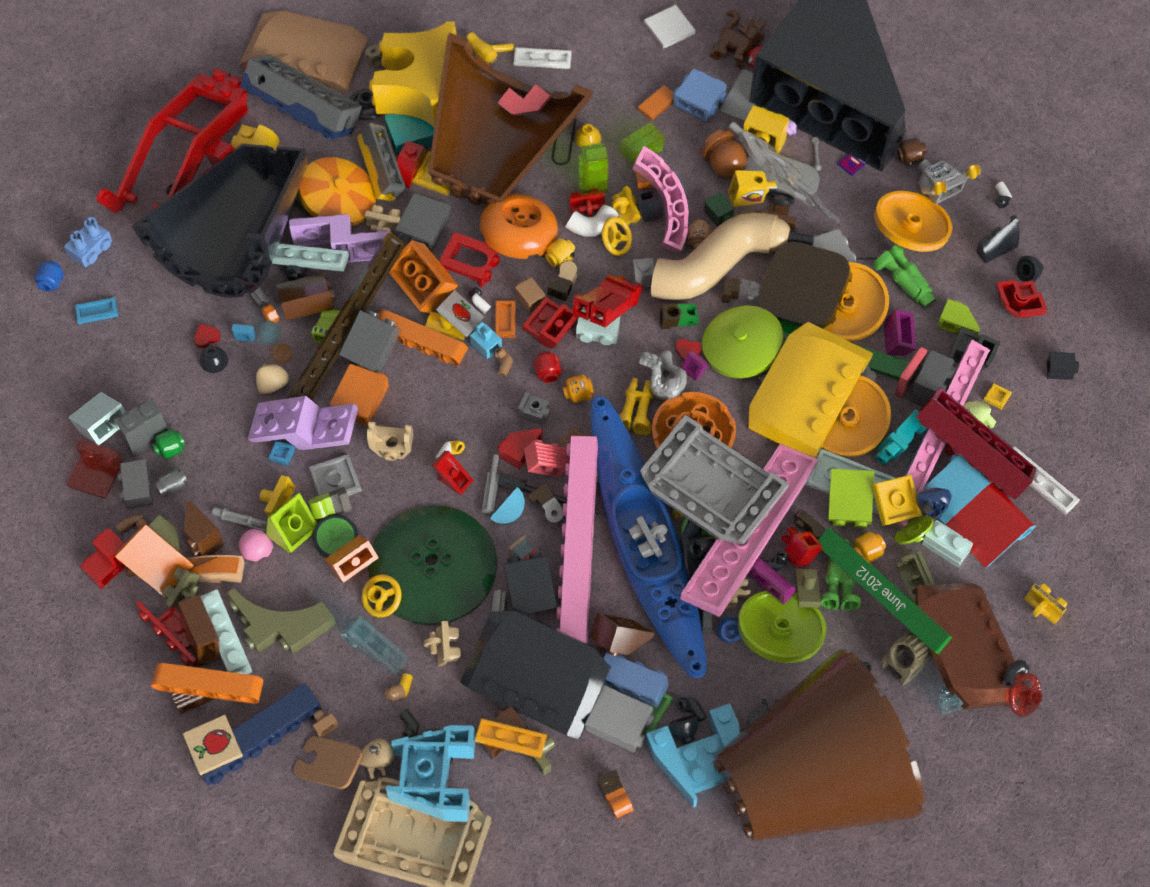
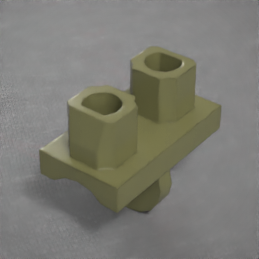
M177 568L173 578L179 581L176 587L173 585L165 587L162 595L167 599L165 604L169 607L179 608L178 602L189 596H197L196 592L199 587L196 584L201 578L199 573Z

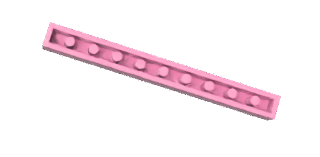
M571 436V443H567V456H570V463H566L565 474L569 476V481L564 486V495L568 496L567 504H563V516H566V524H562V537H565V544H561V557H564V565H560L559 576L563 578V585L558 588V598L562 599L561 607L557 608V620H560V628L556 629L588 644L598 441L595 436Z

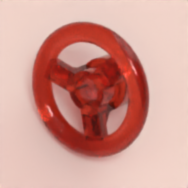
M1032 673L1020 674L1015 678L1013 687H1010L1008 695L1009 705L1017 716H1029L1042 701L1040 681ZM1029 679L1034 685L1024 688L1020 683ZM1016 691L1019 693L1021 700L1019 708L1015 701Z

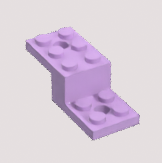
M349 214L289 220L294 245L331 244L334 250L348 251L349 257L347 262L370 261L387 233L391 232L378 231L353 234Z
M307 396L261 402L257 404L248 440L251 442H264L286 439L299 450L347 445L350 442L358 407L353 403L320 408Z

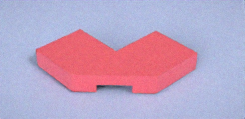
M535 84L524 99L509 88L498 104L513 116L530 112L535 113L541 111L551 96Z

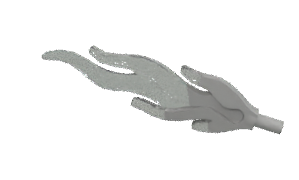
M735 122L731 123L729 128L739 136V140L748 155L767 174L770 175L773 172L778 181L787 190L804 201L809 208L812 209L816 205L828 218L836 222L840 221V218L826 208L817 193L801 181L803 175L788 160L775 153L776 149L748 131H744Z

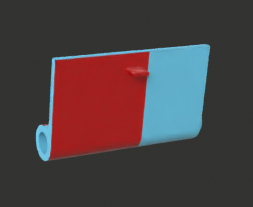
M955 454L950 459L951 463L934 477L923 490L937 487L950 491L952 497L949 507L939 519L947 527L973 543L970 552L987 568L1017 540L1025 538L1035 528V525L995 483H991L985 478L984 473L979 469L972 468L968 460L962 455Z

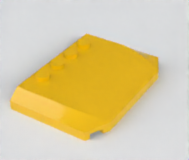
M810 322L805 323L788 336L749 405V430L778 445L783 444L816 458L823 446V441L859 376L866 369L873 353Z

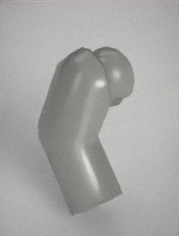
M668 350L661 352L659 358H661L664 364L663 371L668 374L675 373L678 367L673 365L672 353Z

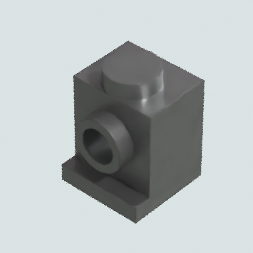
M525 392L518 407L519 418L542 425L544 419L548 420L551 414L549 401Z

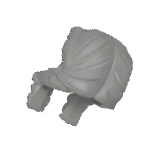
M650 352L641 353L639 364L652 369L650 387L653 395L661 400L680 396L687 384L686 371L678 367L675 373H671L665 378L663 377L664 364L661 358Z

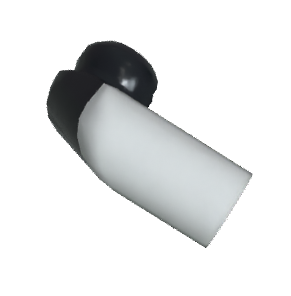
M999 182L995 186L999 193L998 199L996 198L995 202L997 207L1005 208L1009 205L1012 195L1004 182Z
M474 287L469 291L468 297L485 314L491 306L480 297L482 291L478 287Z

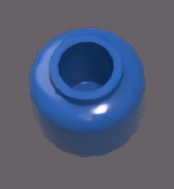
M55 261L43 262L39 265L34 276L36 286L46 292L56 290L63 279L64 272Z

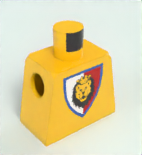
M738 170L733 175L728 194L731 205L733 207L763 203L766 193H775L777 187L775 181H767L763 171Z

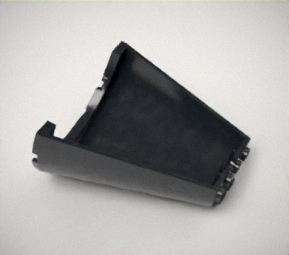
M241 144L138 220L132 227L143 245H149L155 252L153 257L169 272L193 287L197 284L204 287V292L221 297L234 298L242 297L248 292L251 294L262 285L269 273L308 165L306 149L277 147L275 151L272 147L265 145Z

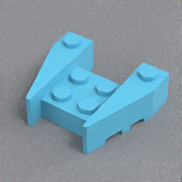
M730 703L709 711L708 720L714 735L691 744L676 748L668 726L646 733V744L653 761L678 788L692 807L697 805L695 793L725 782L721 773L718 774L716 772L713 761H715L714 756L740 734L739 723Z
M450 725L443 727V730L423 732V735L392 740L391 745L394 755L402 756L399 786H386L389 801L444 821L468 822L470 807L468 789L447 788L450 758L474 759L476 737L474 726Z

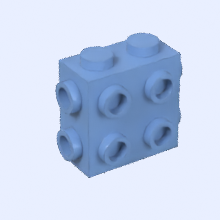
M693 68L690 74L685 75L682 85L677 87L673 93L674 107L707 122L711 116H715L719 104L725 102L728 95L726 93L727 84L707 75L703 71Z

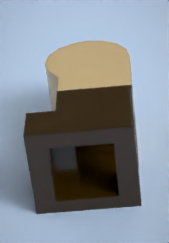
M566 261L560 265V274L556 282L550 281L547 286V294L549 296L567 301L577 279V266L575 263Z

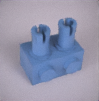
M88 217L87 221H84V227L70 235L71 240L64 248L68 257L86 268L89 264L95 263L98 255L103 250L106 251L110 247L112 239L109 231L98 225L94 217Z

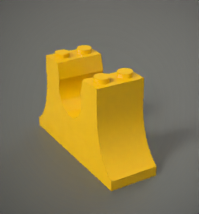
M447 21L437 28L417 33H384L383 40L379 42V51L383 54L382 67H385V70L375 71L373 80H370L369 84L370 91H373L372 104L376 106L377 114L413 116L428 122L435 128L447 36L449 32L456 35L455 22Z

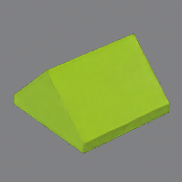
M300 493L295 494L271 514L267 520L266 535L288 553L293 552L313 535L317 525L315 518Z

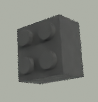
M931 350L914 384L910 402L922 407L938 387L945 391L955 372V369L952 368L954 360Z

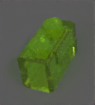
M649 122L620 141V151L634 165L643 146L655 153H659L663 149L664 134L652 122Z

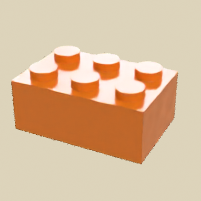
M413 240L403 249L389 272L419 311L430 313V311L435 312L459 286L424 243Z

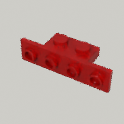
M138 601L136 603L139 610L137 612L138 616L145 623L149 621L153 625L151 627L153 632L158 637L163 636L167 640L165 643L172 652L178 651L180 660L186 666L191 665L192 667L199 668L196 659L187 651L191 647L180 624L179 612L174 607H171L159 618H156Z

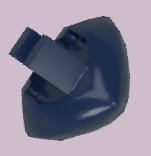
M937 487L920 491L916 495V503L922 512V516H931L938 520L948 509L952 494L948 489Z

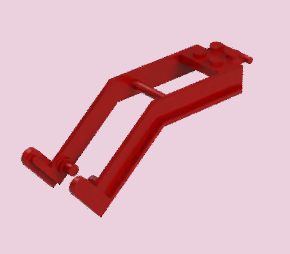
M217 68L213 69L211 77L200 73L149 120L116 195L108 189L101 188L97 194V202L115 214L118 210L123 211L126 203H137L138 195L133 194L131 190L155 137L168 124L196 136L192 140L167 199L194 179L205 155L204 151L216 139L221 140L248 113L247 91L241 89L242 87L240 86L243 78L235 75L231 77L230 73ZM199 95L227 105L203 129L175 119ZM154 203V205H153V207H152V210L155 209V208H156L157 206H159L160 204Z

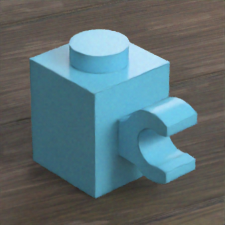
M483 322L477 325L471 332V345L486 359L494 355L498 347H502L501 338Z

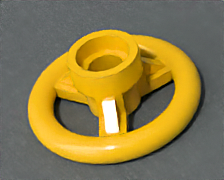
M611 217L605 221L602 228L604 246L615 256H623L630 250L632 233L628 224L623 219ZM615 223L623 227L626 235L618 231ZM618 242H626L622 250L615 249Z
M384 574L374 576L368 580L361 596L364 609L370 615L378 618L387 617L395 612L401 601V588L398 582L393 577ZM379 581H386L393 587L386 590L374 584ZM395 595L393 604L388 609L382 611L383 604L387 598ZM368 599L375 603V610L370 606Z

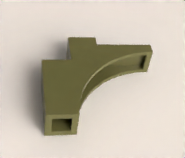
M235 588L227 592L230 599L228 601L230 608L234 613L239 611L242 615L240 620L246 628L244 629L247 636L244 639L251 650L255 648L258 653L279 641L285 651L289 649L294 654L336 625L334 616L322 601L306 609L283 612L259 607L245 599Z

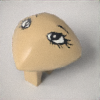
M378 738L368 743L362 749L363 756L360 765L368 768L371 779H375L373 773L375 768L382 772V776H386L385 767L390 765L395 758L390 743L385 739Z

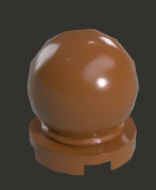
M728 128L725 132H722L720 129L711 134L705 140L707 144L704 148L699 149L701 157L705 161H710L712 170L722 178L732 179L735 171H744L746 169L748 154L744 147L735 141L734 134Z

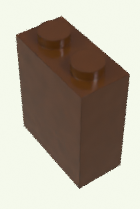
M323 273L276 285L286 321L333 309L334 293L329 279L325 280Z
M200 595L184 598L178 602L180 624L198 666L219 660V638Z

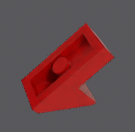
M444 450L432 465L440 475L437 480L459 495H462L473 482V478L449 451Z

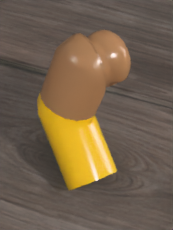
M405 673L402 674L400 684L385 690V698L396 701L406 697L409 693L413 676Z

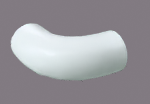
M602 205L598 213L593 217H586L575 211L565 228L583 237H595L602 234V228L607 219L618 217L619 214L607 205Z

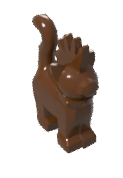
M734 9L728 10L726 15L733 17V19L727 21L719 41L710 52V57L719 60L721 58L719 54H721L723 58H726L728 51L735 54V67L743 69L745 66L744 59L748 56L750 50L757 45L756 43L763 41L764 34L761 33V30L767 21L764 20L761 23L760 17L755 22V16H753L750 22L746 18V24L741 23V27H738V31L741 33L739 34L732 29L739 23L741 17Z

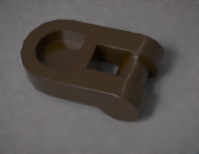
M802 509L794 515L796 527L802 531L804 529L807 532L811 531L815 538L819 540L825 532V528Z

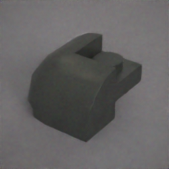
M961 327L948 357L954 360L953 367L957 368L968 343L973 340L990 349L980 370L981 372L991 364L1001 342L983 334L978 335Z

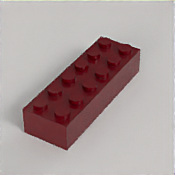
M938 387L922 405L916 416L919 423L935 432V436L940 441L947 442L957 455L965 457L972 468L979 469L984 473L985 478L989 482L996 483L1006 496L1016 500L1033 482L1037 468L942 388Z

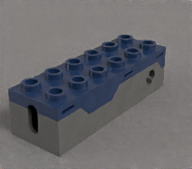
M271 54L252 57L246 61L244 66L245 73L240 86L246 89L247 93L260 97L264 103L274 105L280 112L288 113L294 120L307 124L308 128L323 133V136L327 139L333 140L353 133L362 108L361 105Z

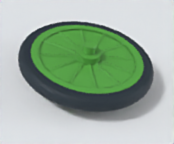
M330 515L323 518L316 525L313 533V542L318 552L328 557L356 538L358 530L349 518L342 515Z

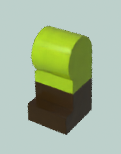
M344 487L314 497L308 501L311 513L315 519L352 510Z

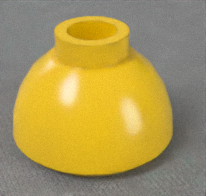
M586 124L577 130L575 143L584 150L595 149L601 143V134L596 127Z

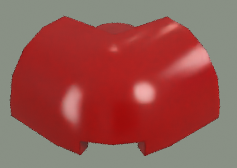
M1016 279L996 283V291L1001 305L1006 313L1015 318H1029L1045 315L1047 312L1041 293L1038 294L1034 281L1017 283Z

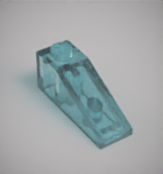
M361 616L352 618L340 634L354 648L395 675L400 672L410 659Z

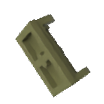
M921 551L900 558L901 562L896 564L908 595L913 602H916V594L912 593L914 588L923 585H936Z

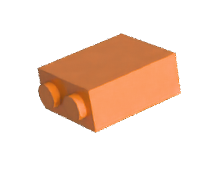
M350 364L329 405L332 407L354 403L358 407L355 422L368 426L369 421L373 420L389 387L388 377L381 372L369 371L361 365L355 366Z

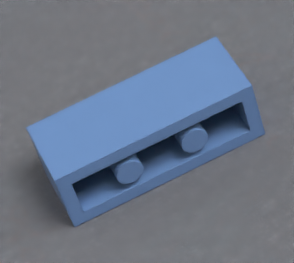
M606 653L604 660L612 668L604 685L658 708L669 686L666 675L659 670L652 671L647 669L640 662L635 661L633 663L628 661L621 654L614 656Z

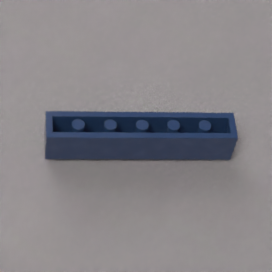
M303 683L232 730L243 756L202 774L201 777L207 786L211 783L213 785L223 780L226 773L237 771L243 766L244 761L250 757L251 759L258 757L263 752L262 749L268 745H276L281 741L283 735L288 732L294 733L300 728L301 723L307 719L311 721L315 718L313 714L319 711L321 706L307 684ZM191 757L190 759L195 768L197 769L193 757Z

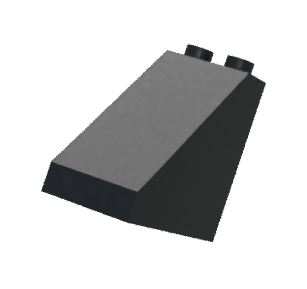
M798 0L756 55L749 98L750 103L789 118L795 123L797 129L866 162L867 165L881 172L885 169L894 155L906 110L867 0Z

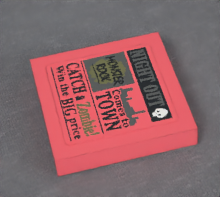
M923 347L919 348L899 378L895 392L896 397L902 399L923 368L928 350Z

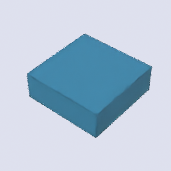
M233 323L232 332L235 340L248 342L255 340L256 334L253 326Z
M275 441L268 460L289 466L296 448L293 445Z

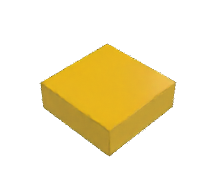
M993 383L983 401L1002 410L1012 392Z

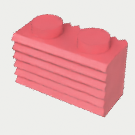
M534 440L524 448L528 472H535V474L538 473L555 478L565 475L566 463H570V456H567V448L559 447V444L556 443L545 444L542 440Z

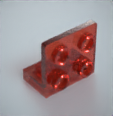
M79 440L76 448L80 454V459L67 482V486L105 499L121 469L120 463H123L117 451Z

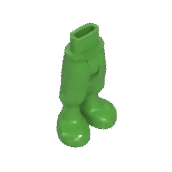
M893 246L890 251L884 252L873 263L872 267L877 271L884 268L890 270L893 273V280L901 289L915 300L916 303L920 302L924 308L936 300L931 293L933 290L929 287L915 264L910 261L908 262L904 256L902 246Z
M829 557L827 575L824 577L829 589L827 593L821 595V605L827 609H838V587L841 584V610L852 611L858 609L861 606V598L852 593L856 580Z

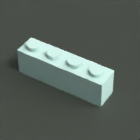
M216 589L200 596L219 638V651L227 671L240 674L252 673L250 664L218 590Z

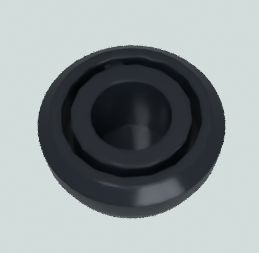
M1033 256L1021 257L1016 265L1017 275L1022 282H1035L1040 278L1044 269L1043 264Z
M210 346L204 349L199 359L201 368L208 373L220 372L228 364L226 352L218 346Z
M689 715L675 719L668 724L669 731L673 736L681 739L682 743L695 740L694 735L698 729V717Z

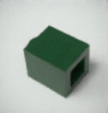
M721 192L704 201V212L717 227L734 217L735 208Z

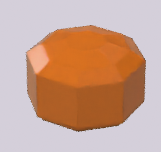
M271 304L262 307V315L269 324L273 325L280 320Z

